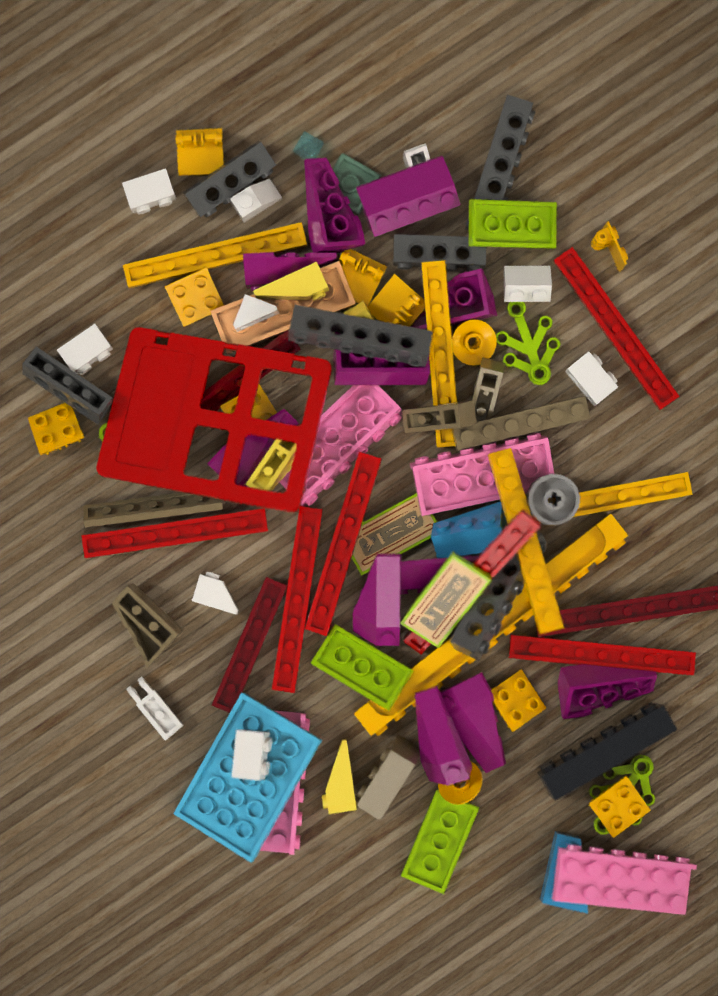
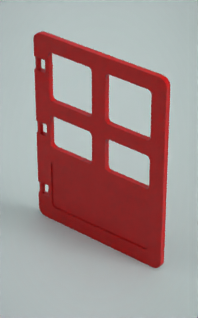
M142 327L134 328L129 336L96 470L104 478L284 512H296L301 506L332 373V366L328 360L294 355L292 353L240 344H230L223 341L161 332ZM157 337L168 338L167 345L156 344ZM231 349L237 351L235 357L223 355L224 350ZM214 360L245 365L236 408L232 414L201 408L210 365ZM293 361L306 362L304 369L292 367ZM264 369L312 377L301 425L295 426L252 418L256 394ZM197 426L229 431L219 478L215 481L184 474L194 431ZM253 435L296 443L287 489L284 493L236 485L237 473L247 436Z

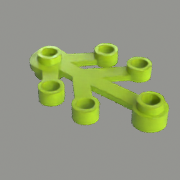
M509 302L507 313L515 319L523 342L510 337L505 331H500L496 334L497 344L500 346L507 345L528 355L531 364L517 359L513 353L505 354L503 363H505L506 367H515L528 373V378L533 384L543 385L551 377V370L548 365L554 352L560 347V341L557 338L552 337L546 342L547 349L541 361L539 360L537 350L546 331L552 326V319L548 316L541 317L538 321L539 327L532 339L523 316L526 310L525 303ZM515 305L520 308V312H512V307ZM543 319L549 321L548 327H543L541 325V321ZM501 334L505 335L506 341L500 342L498 336ZM555 341L557 343V348H550L549 342ZM512 356L514 363L508 364L506 357ZM536 370L543 372L542 378L535 376Z
M637 755L630 764L611 768L613 770L612 776L607 777L605 773L602 774L608 780L614 779L616 775L630 774L628 779L633 786L640 780L642 799L644 800L645 795H651L652 800L646 803L647 806L654 804L655 796L651 792L648 777L653 771V762L649 757ZM640 762L645 763V769L639 771L637 768ZM594 784L589 788V794L595 799L598 796L592 794L594 788H599L600 794H602V791H606L609 786L611 787L614 784L605 786ZM597 816L593 822L594 829L599 834H608L609 832L606 827L599 828L598 823L601 820ZM642 817L632 825H639L642 822Z

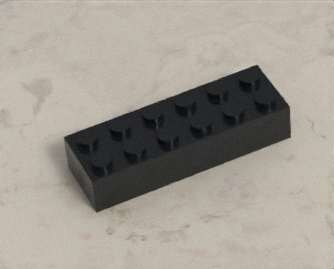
M650 702L640 708L641 712L639 714H629L620 720V725L616 727L610 725L601 730V736L596 739L589 737L580 743L581 747L574 751L571 748L560 754L561 759L552 762L550 760L541 765V770L537 774L550 797L555 801L677 731L678 729L664 705Z

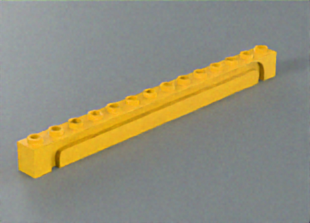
M612 514L607 515L545 563L554 593L557 591L560 594L571 586L569 581L575 577L578 579L582 578L589 572L587 567L594 562L596 565L600 564L608 557L605 553L612 548L616 551L626 543L624 539L628 534ZM525 583L522 592L516 595L512 602L513 606L510 613L504 616L498 634L494 635L491 639L489 649L498 643L496 638L504 633L507 636L517 628L514 624L522 619L525 622L534 615ZM494 609L488 610L485 615H490ZM482 629L476 630L473 635H479ZM450 637L439 648H436L411 668L414 672L390 711L369 700L355 711L354 715L371 736L374 733L379 736L388 729L386 725L392 719L397 722L407 714L405 709L410 705L416 707V692L437 686L438 689L443 686L442 680L447 676L452 679L462 671L460 666L465 662L470 665L476 659L455 650L450 643L452 638Z

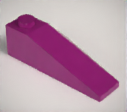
M327 158L305 159L308 232L312 252L339 253L365 245L361 221L352 212L349 206L350 201L347 196L344 197L339 187V180Z
M274 252L243 254L246 288H251V292H253V290L315 262L321 268L336 262L337 255L336 253H305L304 257H300L295 252H287L281 255V257H276Z
M483 269L460 273L447 282L451 325L461 324L472 319L482 320L497 316L494 295ZM425 309L410 327L427 330Z
M285 409L267 419L273 422L298 425V422ZM253 435L246 437L236 485L248 487L246 485L247 481L271 448L275 439ZM226 445L207 463L218 475L220 474Z
M376 554L368 573L367 581L353 609V632L376 646H399L400 554Z
M584 664L561 667L557 684L562 718L564 720L585 717L592 714L591 710L601 706L607 709L613 706V702L624 698L628 701L653 692L657 673L654 671Z
M483 673L476 674L440 692L461 741L485 773L505 765L506 760L502 739L498 735L496 725L498 718L497 714H494L492 704L494 697Z
M434 686L416 692L415 702L420 762L429 781L451 785L470 779L472 763L438 687Z

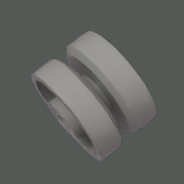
M549 474L539 477L530 485L526 493V500L531 516L540 523L559 525L568 522L575 516L579 508L580 495L571 479L559 474ZM552 495L556 498L554 504L548 503V498Z

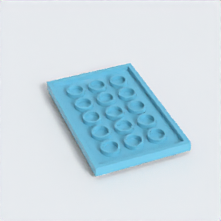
M242 692L173 814L247 861L254 862L322 739ZM245 729L270 732L269 738H272V748L267 755L270 769L269 774L265 776L264 780L232 778L236 730Z

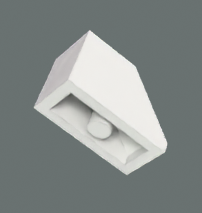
M267 179L247 187L230 198L245 223L281 200L282 196L272 181Z
M206 572V575L200 574L192 601L238 615L239 609L224 581L219 580L220 575Z

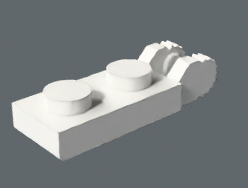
M141 676L138 682L148 693L145 698L141 699L136 689L132 686H129L126 690L136 701L137 707L166 741L184 725L156 690H153Z

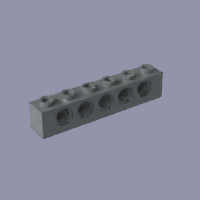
M507 95L474 199L508 200V197L504 196L506 188L511 189L515 178L514 175H511L513 166L518 167L522 154L518 153L520 145L525 146L529 134L525 132L527 123L532 124L535 111L531 110L533 102ZM516 119L520 122L521 126L519 128H512L509 125V121ZM511 141L514 148L506 150L503 148L502 142ZM503 162L506 164L507 170L500 172L495 168V164ZM490 184H497L501 191L491 193L488 186ZM469 217L465 226L466 230H469Z
M294 305L288 340L294 341L297 344L316 345L322 349L332 348L344 353L352 352L363 354L369 358L378 357L390 362L399 361L416 367H426L433 331ZM311 327H315V328H317L318 330H312V329H310V328H311ZM333 332H339V333H341V334H340V335H336V334H334ZM356 336H361L364 339H358ZM402 345H407L410 348H404Z
M536 531L543 554L547 542L542 533ZM516 554L492 578V581L466 612L450 640L455 650L478 661L482 655L488 652L491 639L494 635L498 634L504 616L510 613L513 606L512 602L516 595L522 592L524 587V579ZM516 570L515 574L508 576L510 571ZM505 590L502 595H496L498 591ZM494 609L490 615H485L488 610ZM482 629L479 635H473L476 630Z

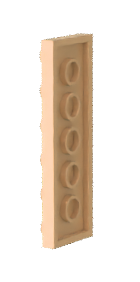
M338 261L320 268L329 288L325 297L314 301L313 298L310 300L259 299L275 305L279 314L239 332L235 330L233 324L243 298L211 310L221 340L225 343L251 346L280 335L287 330L289 331L294 305L336 313L355 306V300L340 262ZM225 349L227 355L237 351Z

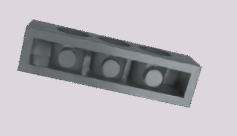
M257 141L187 189L183 194L197 215L200 217L204 215L207 218L217 211L216 206L222 202L224 204L231 202L230 198L235 196L234 194L239 190H244L254 185L253 181L260 176L262 179L269 176L276 164L262 142ZM249 161L255 164V171L252 174H246L244 171V166ZM233 174L236 177V184L233 187H227L225 179L228 175ZM212 187L216 188L218 192L217 197L214 200H208L206 197L207 190Z
M394 234L393 266H398V269L410 270L411 266H421L422 270V262L446 260L447 271H457V268H467V271L485 268L486 247H469V237ZM413 248H419L422 250L423 255L420 258H414L411 256L410 251ZM442 249L445 251L446 256L443 259H437L434 257L433 251ZM458 250H466L469 257L465 260L459 259L456 256Z
M35 347L22 364L23 375L98 425L112 407L113 398L38 347Z

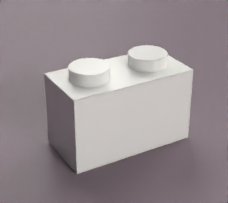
M166 168L122 183L133 213L144 214L149 212L151 207L157 205L165 207L172 204V200L176 199Z
M504 266V302H550L552 291L551 267Z
M93 324L57 349L68 367L80 375L88 372L92 368L91 364L95 361L101 362L111 355L110 351L113 350L96 324Z
M587 352L565 372L591 404L596 406L618 388L615 384L618 381L610 371L606 373L601 367L603 362L595 353L592 355L590 352Z
M245 729L236 730L232 778L258 781L265 779L270 769V763L267 761L268 752L272 748V738H269L270 732Z

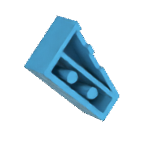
M501 501L433 523L431 538L437 559L448 558L452 552L459 556L482 553L508 525Z
M555 831L540 900L544 904L588 914L587 904L552 900L558 848H567V844L581 846V839L578 836Z

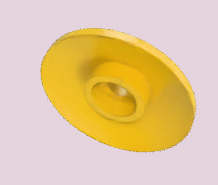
M472 319L461 323L452 335L453 353L459 361L467 365H480L482 358L490 359L496 349L497 340L494 330L489 324L481 320ZM471 337H474L476 340L473 345L468 343Z
M471 762L470 779L451 785L438 783L439 792L447 802L460 805L471 801L477 796L481 789L483 778L476 764ZM463 782H466V784L462 788H460L461 784Z

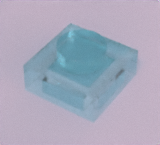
M304 131L293 153L303 159L317 158L324 146V142Z

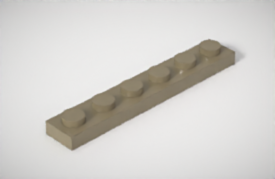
M579 396L477 421V424L451 429L456 450H463L590 419L586 396Z
M181 492L83 505V522L85 528L215 511L223 509V502L221 499Z

